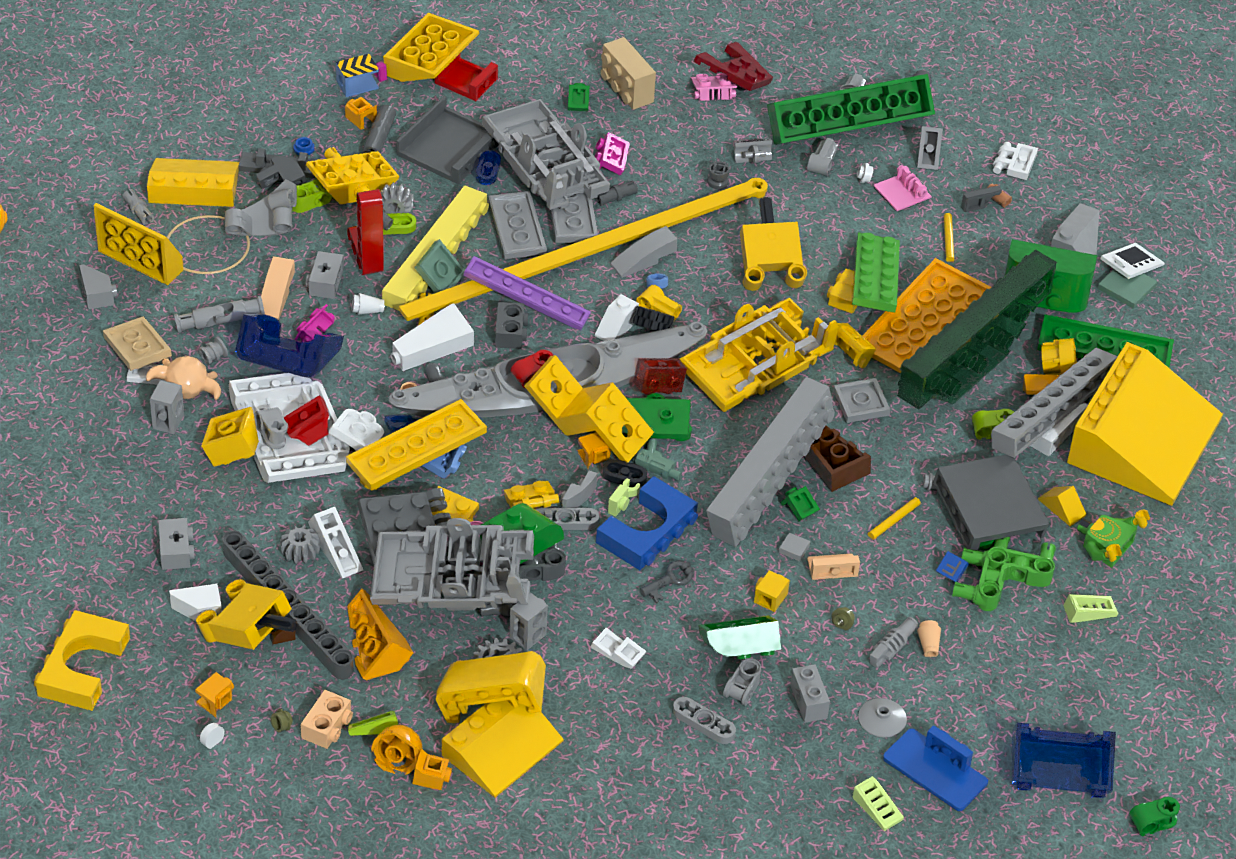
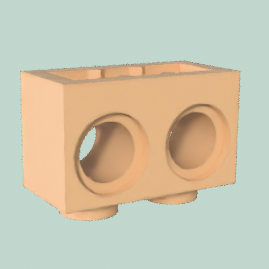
M324 690L301 723V738L328 749L332 742L335 743L339 739L343 725H348L352 719L351 700Z

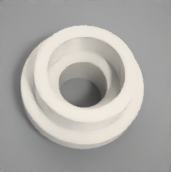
M869 163L859 166L857 178H860V183L870 182L873 167L869 166Z

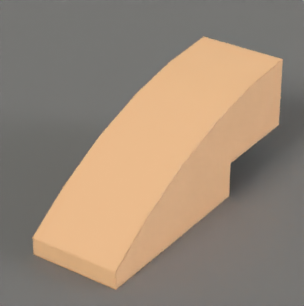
M273 256L261 295L265 315L257 314V319L273 322L279 321L295 273L294 260Z

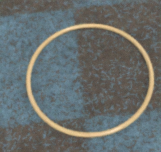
M204 215V216H197V217H193V218L187 219V220H185V221L179 223L178 225H176V226L169 232L167 238L169 239L170 236H171V234H172L179 226H181L182 224H184V223H186V222H188V221H191V220H194V219H198V218H207V217L220 218V219H224V220H225V217L214 216V215ZM246 235V239H247V249H246V252L244 253L243 257H242L238 262H236L235 264H233L232 266H230V267H228V268H225V269H222V270L212 271V272L194 271V270L187 269V268H185V267H183V270L188 271V272H192V273H197V274H215V273L224 272V271H226V270H229V269L235 267V266L238 265V264L246 257V255L248 254V251H249V248H250V239H249V236Z

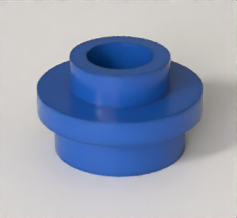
M307 137L298 138L294 144V152L298 155L299 152L310 155L315 150L312 140Z

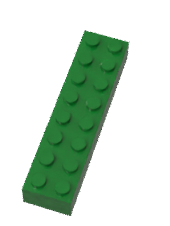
M928 74L767 104L775 145L935 114Z

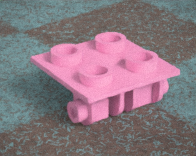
M718 73L716 76L697 74L696 77H691L692 83L696 90H698L694 92V96L699 101L709 100V89L711 100H714V89H716L717 100H720V89L721 100H732V97H736V90L732 88H737V85L727 80L728 75L724 73Z
M903 165L897 168V176L874 184L876 190L896 211L932 198L927 191V187L920 182L915 174H911L907 166Z

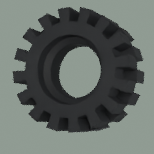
M637 306L632 323L659 331L672 328L675 317Z

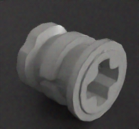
M215 337L214 342L207 343L206 347L201 346L198 348L201 358L207 365L212 364L213 360H219L220 356H228L227 348L219 337Z

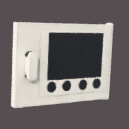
M1137 243L1104 254L1100 258L1128 279L1165 264Z

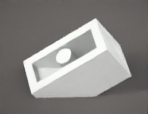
M620 294L608 306L595 336L603 341L621 338L634 325L632 320L639 303Z
M217 584L169 590L171 608L194 621L204 611L213 610L217 616L222 612Z

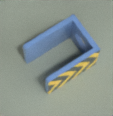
M370 54L336 62V81L345 97L379 88L371 75L378 72V67Z

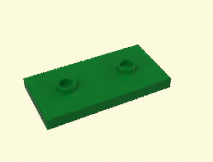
M626 398L653 430L654 433L650 438L688 439L691 411L690 399ZM623 426L622 434L624 437H627L628 429Z

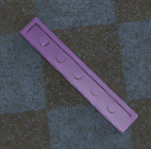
M473 256L464 271L463 276L520 303H524V305L572 328L582 330L590 316L591 311Z

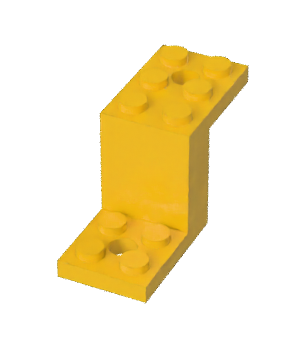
M556 355L550 356L524 386L565 435L569 436L596 431L621 461L629 462L654 433L613 382L583 388ZM552 381L557 385L556 393L551 390ZM623 426L628 429L627 437H624L622 434Z

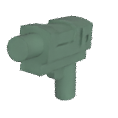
M649 439L647 449L640 448L637 456L633 457V462L636 465H640L647 471L658 474L662 478L668 479V477L679 480L682 472L675 470L674 461L662 457V453L656 450L657 440Z

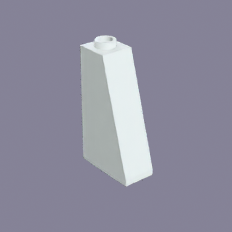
M453 303L394 341L393 352L391 353L392 362L394 365H399L402 371L469 348L474 346V331Z

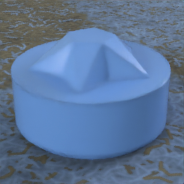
M660 273L651 274L646 278L647 287L656 285L661 289L668 286V277Z

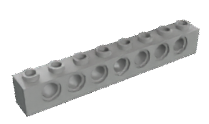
M1098 348L1086 354L1065 373L1061 374L1041 392L1034 395L1032 399L993 428L991 432L992 449L1015 458L1098 390L1118 356Z

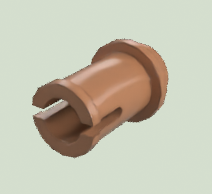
M992 183V184H990L987 188H989V187H994V186H998V184H995V185H994V184ZM1004 191L992 197L1003 208L1012 201V197Z

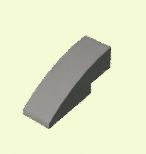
M665 226L631 245L615 258L610 265L621 278L656 265L659 258L676 252L678 239Z

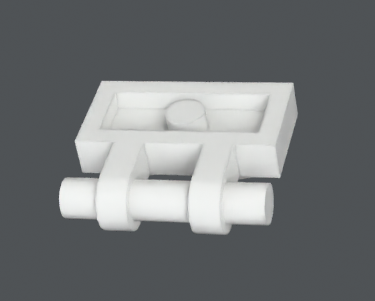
M1004 142L999 148V156L994 160L993 172L999 174L1001 170L1008 169L1007 175L1027 180L1037 156L1038 148L1020 143L1014 148L1011 147L1010 142Z

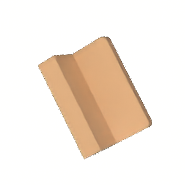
M853 554L808 557V565L812 580L857 577L860 560L858 555L854 556Z

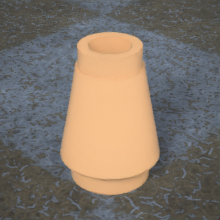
M923 621L919 624L917 632L924 656L936 657L939 654L941 628L936 621Z

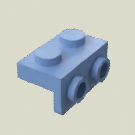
M463 444L422 466L439 477L446 478L450 473L454 474L460 465L458 459L462 457L467 446Z

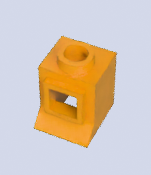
M362 97L356 100L351 99L345 105V117L360 130L364 129L365 116L374 123L377 116V105L372 106Z
M597 432L578 438V442L583 449L577 450L587 469H589L592 463L596 464L609 460L612 450Z
M215 672L195 689V692L201 696L196 703L216 717L217 709L221 710L232 700L234 684L229 678L222 677Z
M421 748L412 784L442 790L443 783H449L452 768L448 767L449 759L427 754Z

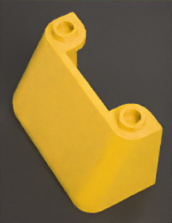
M533 651L453 662L450 664L437 689L436 702L447 723H459L460 713L467 714L468 705L511 700L514 707H519V704L527 706L529 713L541 712L546 665L542 657Z

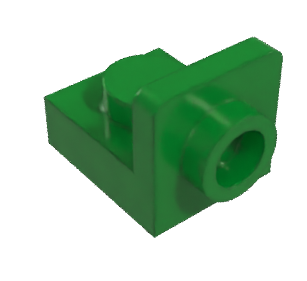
M583 83L569 85V111L588 112L590 86H586Z
M806 486L799 490L794 487L784 494L786 498L780 502L782 506L789 505L799 522L820 510Z

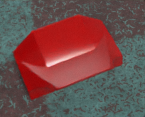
M320 395L283 417L288 424V436L299 439L308 446L329 434V412L324 399Z

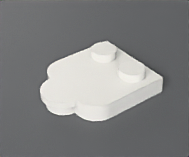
M346 409L333 424L329 434L357 451L380 440L384 430L376 423V418L373 414L366 411L358 412L353 409Z

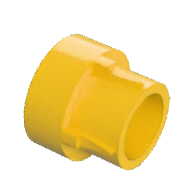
M1074 338L1043 343L1042 365L1045 375H1061L1077 363Z

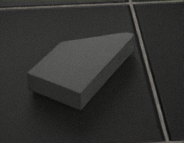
M998 185L963 193L961 208L964 212L984 209L993 196L1002 193V189Z

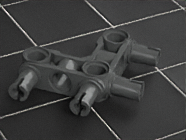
M558 543L535 555L533 560L521 563L519 566L520 579L549 581L561 578L565 574L566 555L559 549ZM472 570L474 578L478 580V575H482V572ZM487 602L486 608H479L480 616L502 614V616L510 619V608L516 603L502 602V604H497V608H492L491 603Z

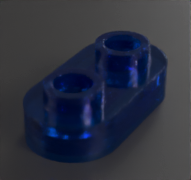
M486 151L480 155L476 169V180L478 183L491 185L496 182L501 166V156L497 152Z

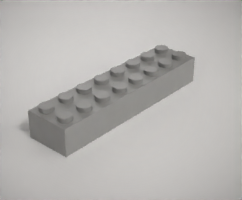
M808 377L803 380L706 510L714 537L734 547L746 538L753 523L758 522L761 512L766 506L768 507L771 504L773 496L778 489L783 488L787 477L796 470L801 458L808 454L810 446L815 440L819 439L826 424L833 420L835 412L829 386Z

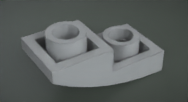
M589 470L585 478L580 479L578 485L571 483L568 490L563 491L560 498L562 508H578L592 495L597 487L596 472Z

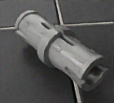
M129 189L132 196L128 191H125L123 199L130 206L131 212L138 216L143 225L148 224L145 220L146 218L150 223L153 222L155 217L148 210L146 202L140 199L133 189Z

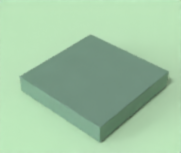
M440 239L431 245L414 267L434 293L454 287L465 271Z
M1113 269L1098 284V289L1134 309L1157 286L1158 281L1144 273L1128 279Z

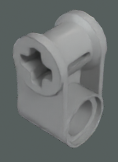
M275 407L255 411L256 428L260 431L266 445L272 449L283 448L286 444L285 433L287 432L288 424L284 420L281 410Z
M753 658L744 659L726 683L723 696L735 698L741 701L742 705L746 706L760 683L761 664L759 661Z

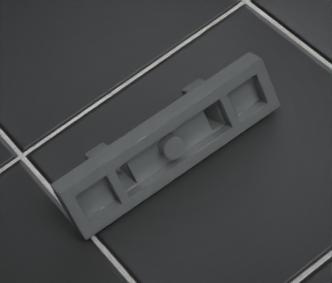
M258 148L257 153L242 152L239 171L259 173L263 168L273 166L271 158L279 155L266 154V149ZM299 152V157H290L299 164L306 178H316L306 166V162L318 159L308 158V153Z

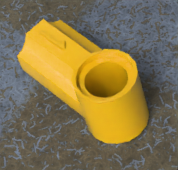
M656 285L649 286L636 299L639 306L674 316V321L682 312V305L664 296L662 289Z

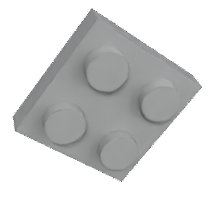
M876 378L834 385L833 392L847 423L890 415L889 405Z

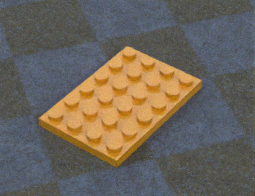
M935 258L897 298L895 313L885 311L862 336L876 348L872 356L873 359L926 387L1006 300L1005 294Z

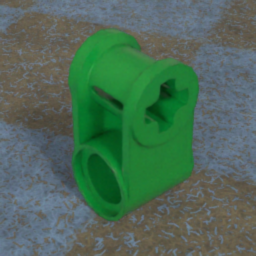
M1163 797L1155 801L1136 805L1130 810L1129 816L1139 834L1144 837L1146 833L1151 835L1174 827L1177 824L1176 815L1179 813L1180 804L1173 797Z

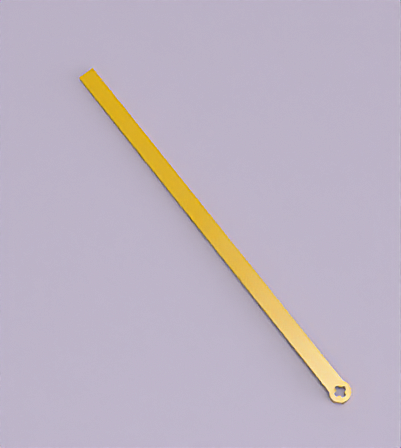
M751 178L748 182L504 268L503 270L521 279H526L643 237L665 226L668 228L751 197L762 198L767 192L768 184L764 179ZM471 280L399 306V311L406 321H410L446 308L453 303L457 304L493 291V289Z

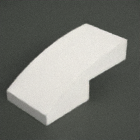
M605 628L591 645V648L630 669L646 653L643 648L628 637L623 641L608 628Z

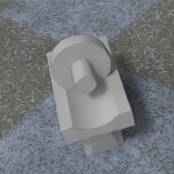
M771 138L734 142L735 163H759V161L772 160Z

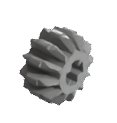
M394 182L391 186L385 185L383 190H381L383 211L388 214L411 212L414 205V194L410 193V188L404 189L402 184L396 186Z
M294 525L293 530L286 529L285 535L281 536V553L285 555L287 561L294 558L295 564L299 560L306 564L308 558L314 560L316 554H319L320 538L313 528L306 529L305 525L302 528H297Z

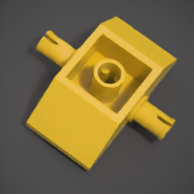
M330 147L324 153L326 159L306 162L309 170L339 204L357 202L356 194L358 192L379 189L381 192L385 185L391 186L393 182L395 183L399 179V175L378 151L341 156L336 148Z

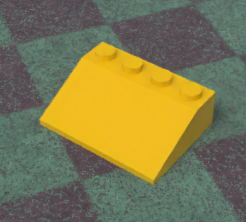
M427 13L383 56L387 76L401 82L436 78L479 35V30Z
M156 158L148 176V203L234 207L240 162Z
M98 203L93 205L99 252L166 285H169L183 271V257L166 236Z
M511 700L485 703L443 737L442 756L449 759L451 764L496 798L561 744L564 739L542 712L529 713L528 707L523 704H519V707H514Z

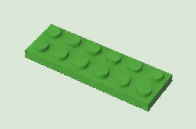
M858 232L852 305L895 313L897 307L900 240H896L893 237H880L872 233Z

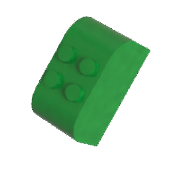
M1012 239L1002 293L1005 294L1007 299L1020 304L1068 313L1084 311L1089 300L1097 255Z

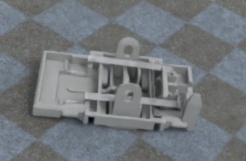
M541 99L482 117V125L491 137L498 142L499 151L504 153L503 156L512 166V170L528 188H531L533 194L537 193L538 196L540 195L546 201L547 207L550 210L558 207L561 209L568 207V197L574 194L585 193L591 200L597 198L599 194L609 191L610 183L599 170L600 163L585 146L587 138L585 127L581 123H577L571 129L566 122L561 124ZM567 144V147L557 148V146ZM548 163H549L553 168L548 169V168H547V167H548Z

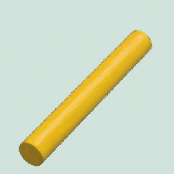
M945 213L946 261L954 262L952 215Z
M914 497L868 532V536L873 540L918 507L921 504L920 500Z

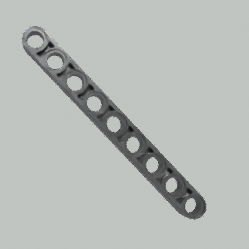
M236 530L226 532L222 537L225 558L249 584L282 590L291 606L290 612L285 617L296 619L295 634L334 677L341 680L350 678L353 674L352 652L242 533Z

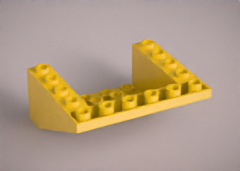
M1126 342L1075 425L1067 463L1173 506L1218 427L1223 413L1151 352Z

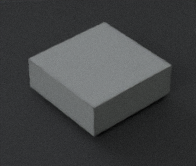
M789 533L780 546L779 553L800 561L809 548L810 541Z

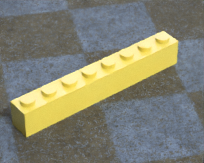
M464 186L382 290V299H384L385 306L399 311V306L417 300L421 293L426 292L428 284L414 267L436 240L440 239L451 254L457 252L459 243L467 239L470 229L475 228L480 216L487 213L489 208L487 193L468 186Z

